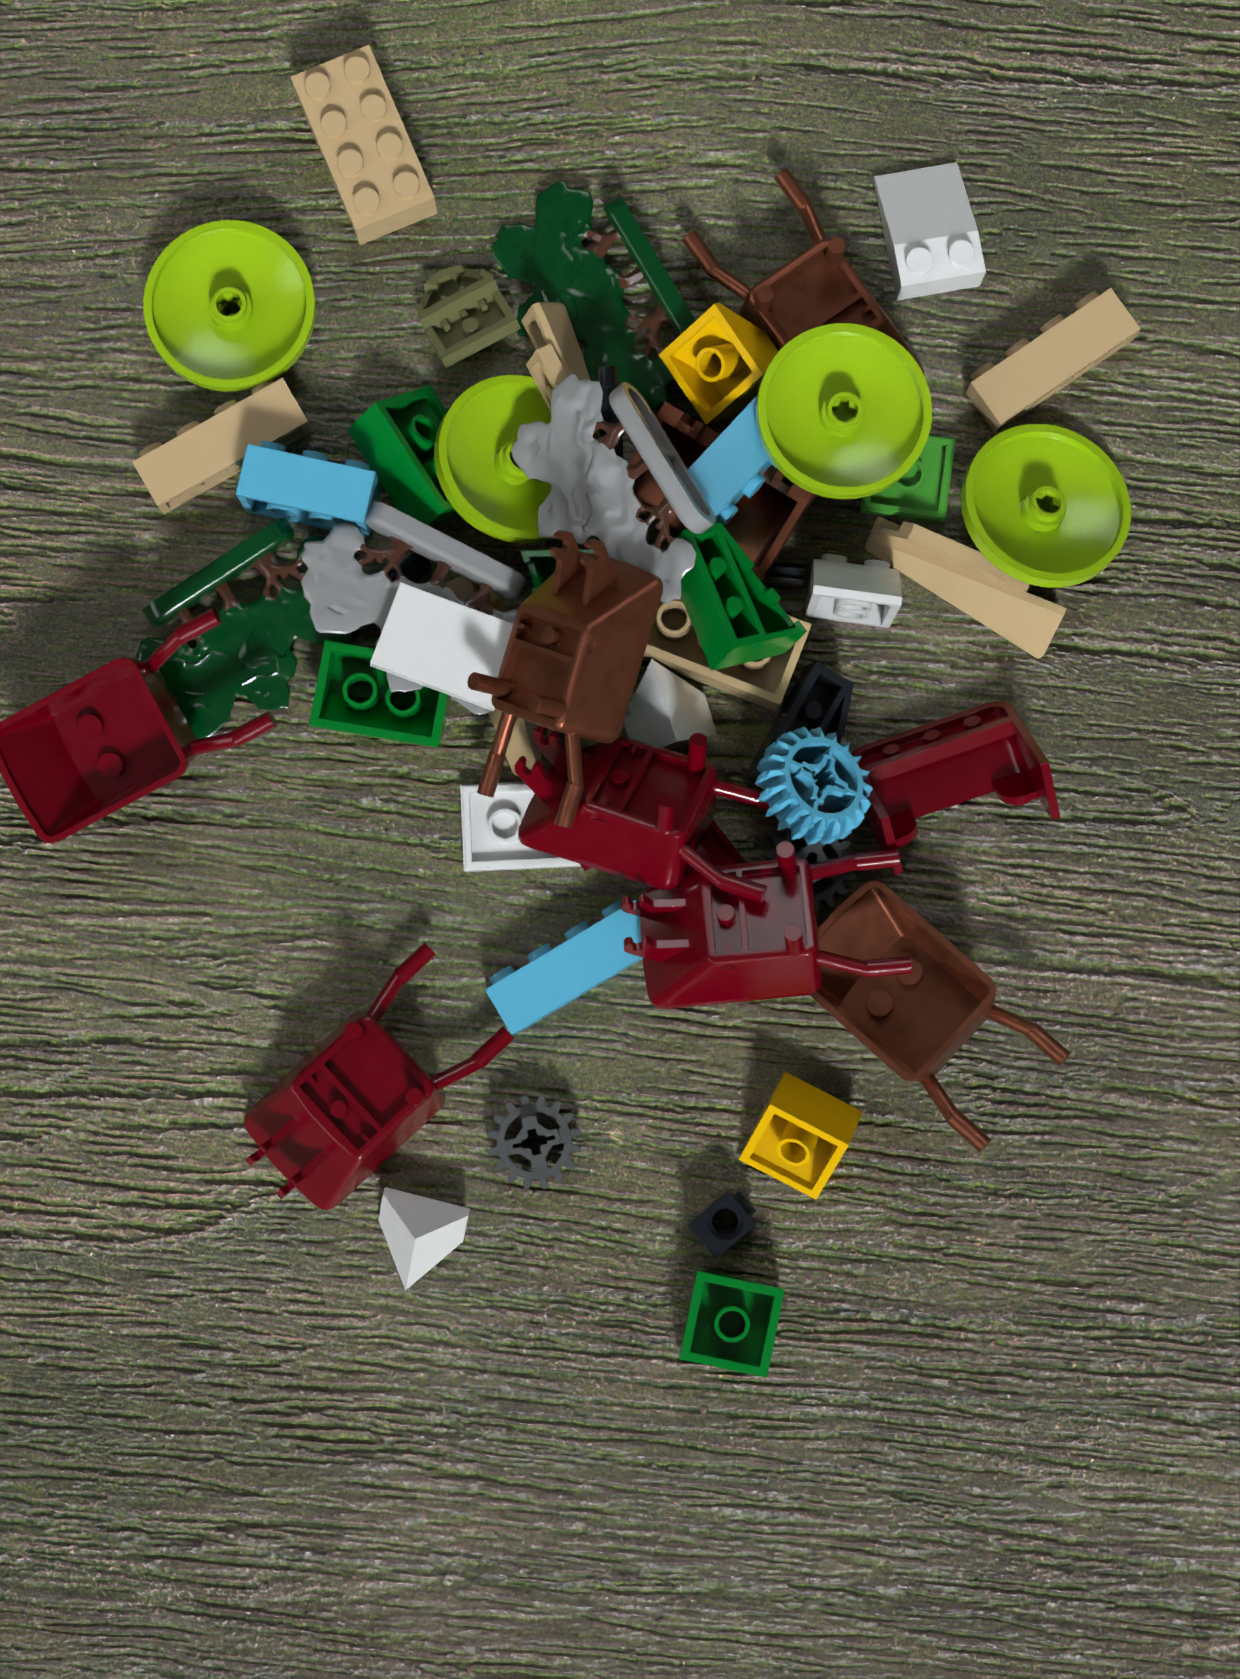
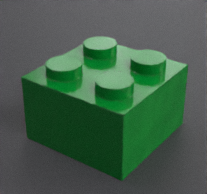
M696 1269L678 1354L679 1359L767 1378L785 1289L781 1286Z

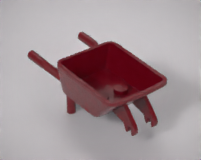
M214 608L175 628L146 661L127 657L115 659L0 722V773L18 807L42 841L46 843L59 842L172 782L187 771L194 758L199 754L240 747L277 727L275 718L268 711L232 730L230 733L196 739L165 682L159 668L182 644L222 624L221 618Z
M541 726L535 728L531 735V740L553 765L546 773L541 762L536 760L532 770L526 767V757L520 756L514 766L517 775L535 793L518 830V839L523 845L663 890L677 887L690 865L720 890L760 903L763 902L767 891L766 885L723 873L697 852L715 815L717 795L758 806L764 810L770 808L768 803L757 801L762 791L717 779L715 766L706 762L707 737L704 734L694 733L690 736L688 756L623 736L618 737L612 743L600 742L581 748L584 789L572 829L554 824L568 781L566 744L561 741L556 731L553 730L547 740L542 735L543 728Z
M784 841L776 847L777 859L716 866L723 873L766 885L767 891L762 903L722 891L698 871L684 875L681 883L673 889L649 888L643 895H639V902H630V897L624 896L621 899V910L641 917V943H634L631 937H627L623 941L624 951L642 957L648 997L651 1004L659 1009L810 995L819 990L822 985L821 966L868 978L911 974V955L864 961L820 950L813 880L854 870L901 866L899 849L855 853L849 856L809 864L806 859L795 857L794 846L790 842Z
M425 942L393 971L368 1011L358 1010L352 1013L246 1113L244 1126L259 1146V1149L245 1161L252 1167L266 1156L287 1178L289 1182L276 1192L280 1199H283L292 1190L297 1188L315 1206L321 1209L329 1210L338 1206L442 1108L445 1102L443 1088L484 1068L515 1039L502 1026L471 1057L431 1077L380 1022L381 1018L402 986L436 956L434 951Z

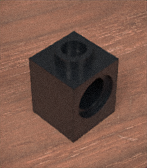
M725 1190L689 1221L687 1225L717 1259L756 1225L750 1217L756 1210L740 1191L732 1196ZM720 1209H730L737 1217L736 1227L730 1233L721 1234L713 1228L712 1218Z

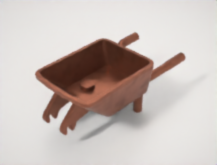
M788 168L779 172L774 177V180L797 212L800 213L813 246L752 288L720 266L697 231L691 232L682 240L706 275L744 301L738 315L765 331L778 351L790 340L812 328L835 323L858 324L876 329L896 340L913 356L925 376L924 369L843 255L845 241L840 237L827 239L812 201Z
M558 530L554 533V537L563 540V546L561 549L555 547L549 549L550 554L556 559L555 572L518 607L498 677L473 672L468 677L467 684L471 690L492 694V705L497 710L502 711L477 793L494 798L517 717L548 729L565 733L568 781L554 824L572 829L584 789L580 737L602 743H612L618 738L660 604L663 583L661 578L649 571L609 558L606 547L601 541L589 539L584 543L585 547L594 550V554L580 552L574 535L565 530Z
M868 881L838 906L818 928L819 947L823 951L864 961L911 955V974L868 978L821 966L822 985L819 990L810 994V996L900 1078L906 1081L921 1083L947 1121V1124L979 1153L988 1146L992 1139L960 1110H957L935 1077L940 1069L987 1019H990L1021 1033L1058 1066H1061L1071 1055L1064 1046L1039 1024L994 1005L996 986L993 980L880 881Z

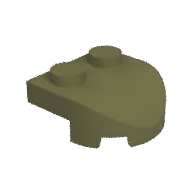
M461 265L443 269L426 281L424 284L425 293L420 303H416L417 315L424 332L445 369L521 329L516 316L499 291L494 277L484 269H481L480 272L465 271Z

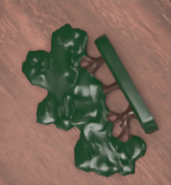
M560 180L537 195L535 226L531 227L525 223L504 224L498 232V240L492 246V257L508 278L519 279L534 286L533 294L527 298L525 303L519 306L517 320L521 329L518 330V336L530 338L521 320L531 305L538 302L564 304L576 338L587 346L584 362L590 380L598 382V367L617 366L618 383L627 382L631 384L643 396L650 409L656 411L662 407L665 401L669 403L670 388L677 382L659 356L654 360L649 358L651 350L655 347L659 354L665 349L660 346L659 341L661 324H672L678 336H680L696 320L620 194L606 201L603 205L604 212L614 228L608 233L594 230L590 221L593 210V199L590 191L581 190L578 187L568 188L566 183ZM588 237L596 241V243L586 248L581 245L582 240ZM620 239L637 266L635 270L625 276L607 265L603 258L612 243ZM643 278L658 301L655 311L647 317L636 316L630 313L622 300L624 289ZM637 320L640 322V325L632 329L627 325L628 321ZM647 327L650 331L644 335L650 341L643 353L639 354L634 349L635 339Z
M286 517L280 518L149 603L142 610L152 626L160 627L176 617L180 618L182 624L190 621L194 617L191 616L188 609L216 591L224 600L223 608L218 612L222 624L194 638L197 642L195 648H190L187 642L182 644L159 668L172 695L177 697V704L196 739L213 736L230 721V713L236 695L246 696L258 709H288L290 689L287 686V682L294 677L297 666V658L291 652L290 647L297 638L309 640L313 644L323 647L325 640L350 644L354 641L356 630L347 634L320 633L316 631L310 616L311 604L304 597L303 587L297 590L289 589L276 579L279 574L282 579H285L290 574L302 580L305 573L299 572L296 567L305 564L301 557L305 550V542L323 541L326 537L312 535L304 539L297 550V560L295 563L275 564L271 561L272 554L287 545L295 536V532ZM355 552L354 558L357 560V553ZM252 567L257 568L266 578L263 594L260 598L249 604L238 602L231 592L228 583ZM272 584L279 590L275 598L271 597L269 592ZM150 637L140 641L139 650L136 653L137 660L146 661L166 639Z

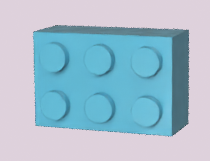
M261 441L260 446L247 444L236 490V496L246 512L275 519L286 517L289 522L330 531L333 526L347 522L356 526L364 535V538L371 539L373 529L366 523L367 514L374 501L380 502L382 488L376 472L370 471L371 466L369 464L350 459L345 460L344 465L329 462L327 455L310 450H303L302 455L285 452V446L270 441Z

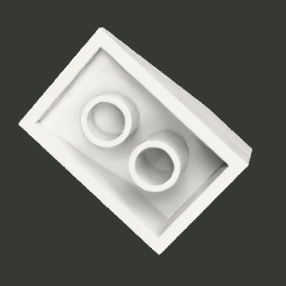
M954 162L874 176V185L896 300L980 286L986 269L977 225L958 163Z
M823 554L821 559L814 558L810 569L804 617L889 628L902 604L900 570L889 569L890 563L880 560H865L864 565L847 563V557L836 554Z

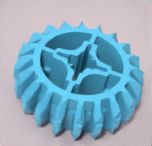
M804 726L796 729L794 732L784 733L776 742L767 747L766 752L763 754L764 758L760 760L759 765L756 767L761 774L757 777L754 784L764 789L757 801L766 802L770 807L765 817L775 815L779 820L777 830L788 827L791 829L792 840L800 839L804 836L807 845L816 844L818 841L826 845L840 838L844 839L852 833V829H855L862 823V820L865 818L864 813L868 811L871 805L867 797L873 788L863 782L867 779L870 771L859 768L858 764L862 756H852L848 751L850 742L841 745L837 743L836 732L824 736L821 727L808 731ZM794 759L806 760L811 762V764L803 761L802 763H798L794 761ZM817 808H820V809H822V810H825V809L829 808V809L835 811V813H825V812H821V811H818Z

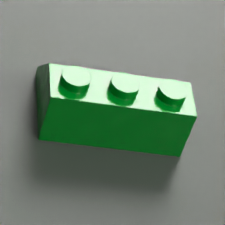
M429 385L375 402L347 431L371 466V469L376 472L378 480L396 508L437 530L454 521L460 515L446 498L436 473L434 460L435 440L438 428L447 410L432 386Z
M324 641L309 721L310 727L439 749L449 714L450 695L426 686L419 690L390 692L386 677L387 672L370 666L375 649Z

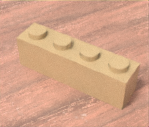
M1112 288L1101 295L1096 290L1089 293L1075 304L1077 311L1065 319L1061 314L1055 316L1040 328L1043 334L1031 342L1027 338L1021 339L1005 352L1007 355L1005 360L996 366L990 361L971 374L970 377L973 381L970 383L966 394L994 434L1135 339L1141 329Z
M283 377L275 382L271 380L255 386L251 390L252 395L237 403L236 400L225 402L214 410L215 416L202 423H199V421L190 422L181 427L176 432L177 437L163 445L161 442H155L139 452L140 458L132 461L163 515L241 472L247 444L260 446L261 441H270L287 446L312 432L305 415Z

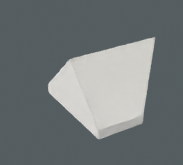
M651 659L630 702V715L625 716L624 727L628 738L671 750L688 745L689 738L694 733H702L707 739L717 736L705 694Z
M385 1187L378 1221L406 1291L463 1242L470 1209Z

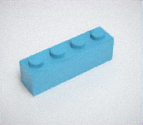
M757 396L688 469L712 508L716 517V523L721 522L723 526H726L738 511V507L735 504L743 495L751 498L766 480L762 474L771 465L775 467L759 437L756 424Z
M621 900L602 910L601 913L604 919L591 927L587 921H584L565 932L564 935L567 941L554 949L547 943L528 954L526 957L530 963L514 971L510 965L491 976L489 980L492 986L485 989L511 1035L518 1034L642 960L640 956L626 953L623 944L624 939L627 937H631L634 943H641V917L623 912L621 910Z

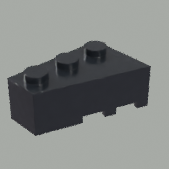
M818 662L806 665L743 778L752 783L756 782L757 777L761 774L756 767L759 765L760 760L764 758L765 750L784 733L794 732L796 729L804 726L808 731L821 727L824 736L836 732L837 743L840 744L841 738L844 737L854 683ZM794 759V761L798 763H802L803 761L811 764V762L806 760ZM817 808L818 811L825 812V813H829V811H830L829 808H827V809H825V810H822V809H820V808Z

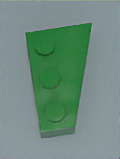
M721 522L715 523L702 534H695L686 529L678 535L677 538H683L691 543L696 552L694 567L681 579V599L712 671L784 654L807 632L799 620L794 623L779 605L778 601L781 597L773 587L767 590L752 571L755 565Z

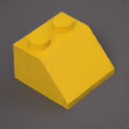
M718 302L713 304L659 354V357L707 425L733 417L757 396L761 380L772 359L779 351L765 331Z
M785 1071L769 1098L739 1160L817 1199L848 1148L863 1111Z

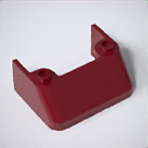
M988 702L857 748L851 754L852 756H862L858 764L859 768L870 771L867 779L863 781L873 788L867 797L871 805L866 813L881 850L897 849L907 845L914 839L918 833L916 818L991 792H995L1002 802L1014 806L1024 805L1038 798L1052 821L1061 818L1049 761L1014 707L1007 702ZM902 865L891 867L895 875L903 873Z

